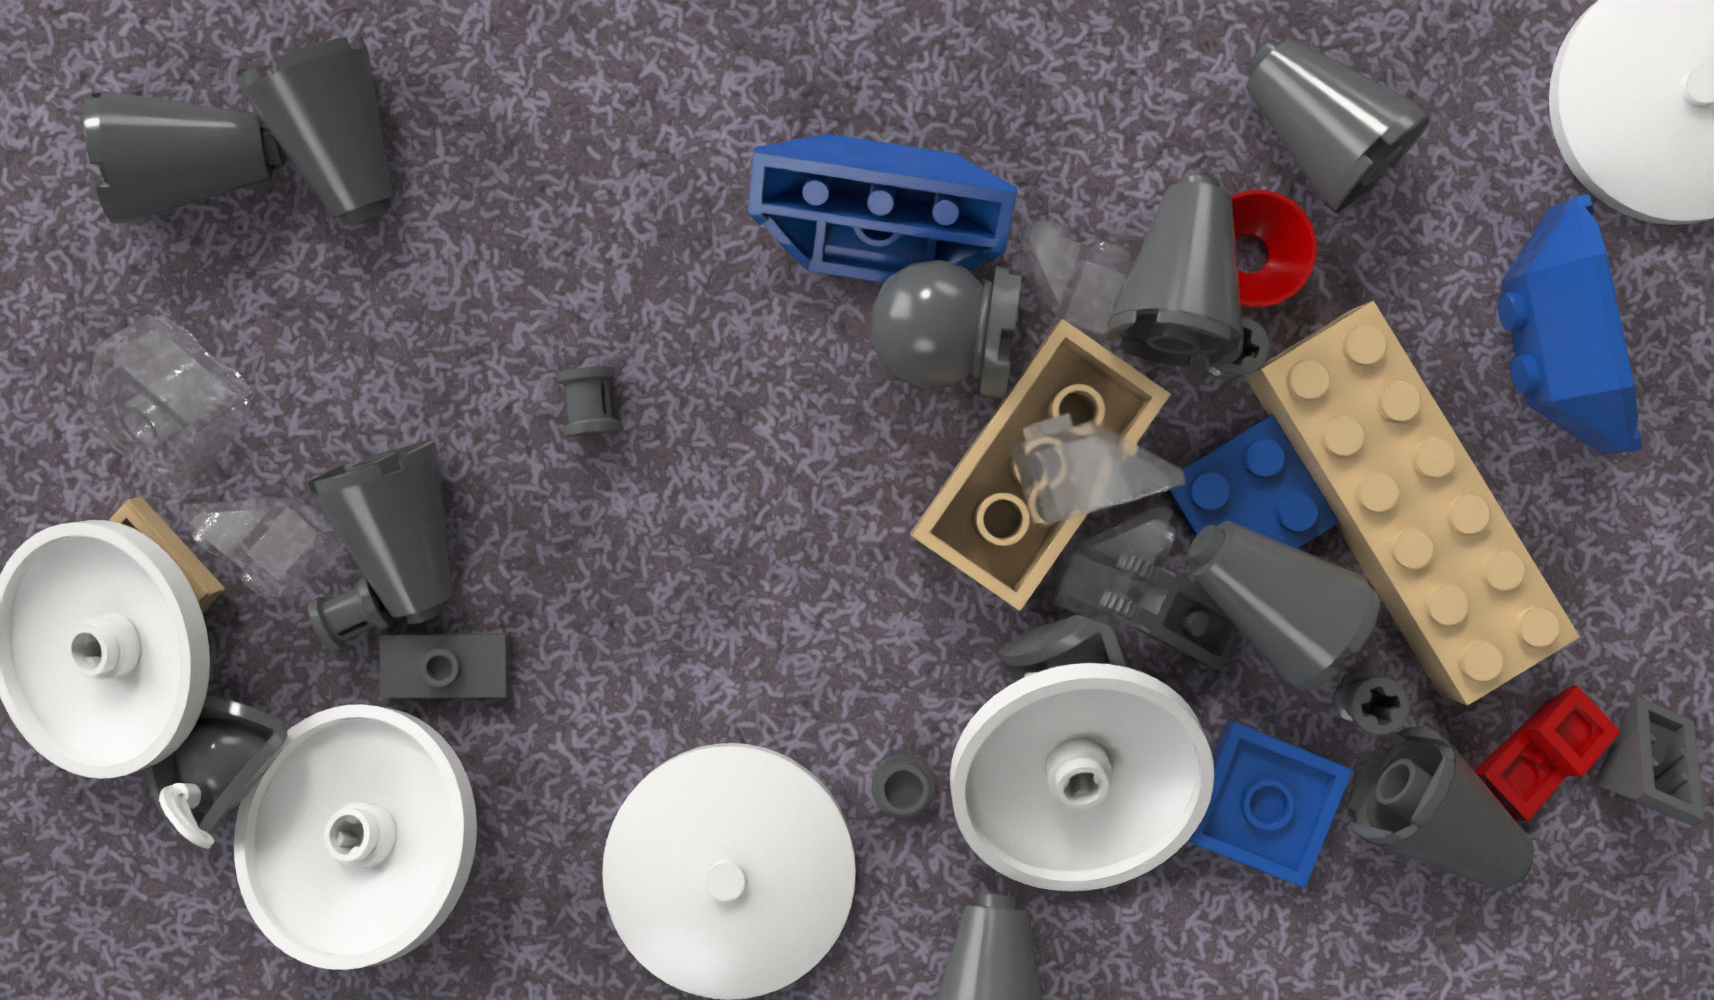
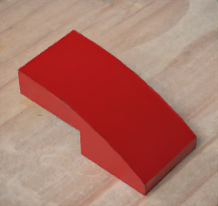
M1578 685L1568 686L1534 713L1474 771L1515 821H1529L1567 776L1583 777L1621 731Z

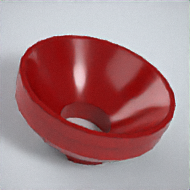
M1248 190L1236 193L1231 196L1235 241L1240 237L1250 236L1259 240L1266 251L1265 263L1258 272L1244 273L1238 270L1241 307L1265 308L1277 305L1295 295L1305 285L1313 271L1317 257V240L1313 225L1306 213L1293 200L1280 193L1269 190Z

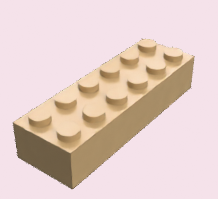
M1374 301L1349 310L1264 362L1253 373L1244 375L1266 413L1274 415L1339 521L1336 527L1441 697L1468 706L1580 637Z

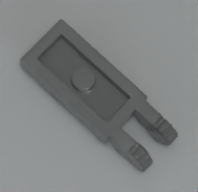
M1122 553L1116 567L1123 570L1125 575L1140 582H1146L1149 585L1143 593L1139 605L1135 604V601L1126 595L1108 591L1104 592L1099 605L1132 621L1131 627L1196 662L1221 672L1239 633V629L1200 586L1178 573L1156 567L1130 554Z

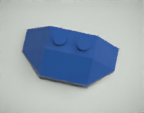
M823 134L755 147L752 159L748 214L759 225L763 224L776 241L807 271L885 283L887 278L912 263L942 260L964 267L970 271L985 260H992L1004 254L1017 187L955 153Z
M1586 194L1576 196L1548 210L1501 281L1503 293L1498 298V314L1503 327L1512 333L1516 356L1511 360V377L1517 391L1524 393L1526 405L1600 454L1642 450L1639 430L1636 429L1638 411L1635 386L1607 251L1598 222L1592 216L1594 213L1590 195Z

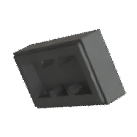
M385 633L379 635L380 698H506L511 695L510 633Z

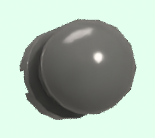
M942 260L912 263L886 279L868 317L870 340L878 359L896 379L921 388L951 387L972 375L975 380L981 379V396L1006 399L1011 365L1012 338L1001 337V330H1015L1022 271L996 267L994 286L991 281H987L983 285L966 268Z

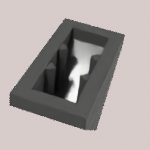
M1635 696L1631 700L1619 727L1621 732L1611 745L1595 785L1656 812L1697 827L1705 821L1694 721L1639 696Z

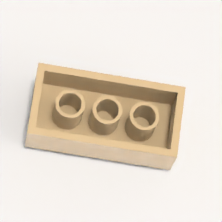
M1061 319L1051 329L1006 394V399L1004 398L910 535L1021 611L1171 393L1067 321Z

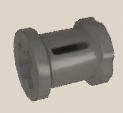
M1242 317L1244 339L1242 351L1245 352V357L1222 366L1209 367L1211 355H1199L1204 363L1205 370L1216 378L1229 380L1236 376L1253 373L1259 369L1267 359L1270 348L1268 335L1263 327L1250 318Z
M584 367L556 373L557 383L564 385L568 417V424L564 426L565 437L612 433L620 430L619 421L613 419L609 380L615 377L613 367Z
M366 577L358 580V587L329 600L318 597L308 603L309 618L313 629L322 644L331 652L343 649L346 646V640L372 628L378 627L382 630L395 624V617L389 614Z
M1366 670L1354 671L1345 675L1341 680L1340 686L1334 692V706L1339 716L1349 720L1353 725L1360 727L1362 730L1375 735H1388L1399 730L1406 722L1410 712L1409 697L1405 689L1397 681L1383 676H1375L1372 672ZM1370 690L1380 693V700L1371 704L1372 714L1362 711V704L1371 700Z

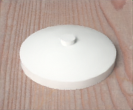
M1597 0L1581 15L1568 32L1559 49L1550 80L1549 107L1551 123L1557 145L1564 160L1583 186L1596 198L1625 215L1647 222L1669 225L1692 224L1714 219V0Z
M87 520L59 524L46 528L26 540L14 552L0 574V698L20 733L41 755L60 768L73 774L98 779L116 778L143 770L166 759L181 746L194 728L204 705L209 682L210 653L207 629L201 608L190 583L179 566L166 551L145 534L121 523L107 520Z
M1099 663L1071 664L1043 670L1022 678L993 696L973 716L962 732L953 754L950 770V789L955 818L962 835L972 850L986 864L1010 879L1033 887L1055 891H1086L1106 888L1137 878L1162 864L1175 854L1198 828L1209 806L1214 785V764L1210 746L1198 718L1185 700L1168 685L1150 675L1123 666Z
M363 704L338 706L318 712L305 718L287 731L288 736L274 761L240 803L234 835V862L237 880L246 907L255 923L275 946L289 956L303 963L325 969L347 970L376 966L395 960L417 948L443 924L454 909L468 880L476 847L477 820L473 792L463 765L452 747L437 731L419 718L392 708Z
M738 743L712 744L683 752L667 760L650 772L627 797L612 823L606 841L602 871L603 890L611 920L620 938L632 955L652 974L671 986L697 996L726 1000L747 999L771 993L793 983L809 972L828 953L839 937L852 905L855 890L856 863L852 836L838 803L822 782L809 770L793 759L764 747Z

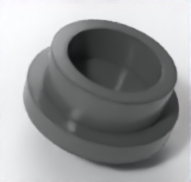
M896 754L890 756L879 764L873 774L872 794L874 800L882 811L892 817L911 818L917 816L930 805L935 792L933 774L928 765L914 755Z

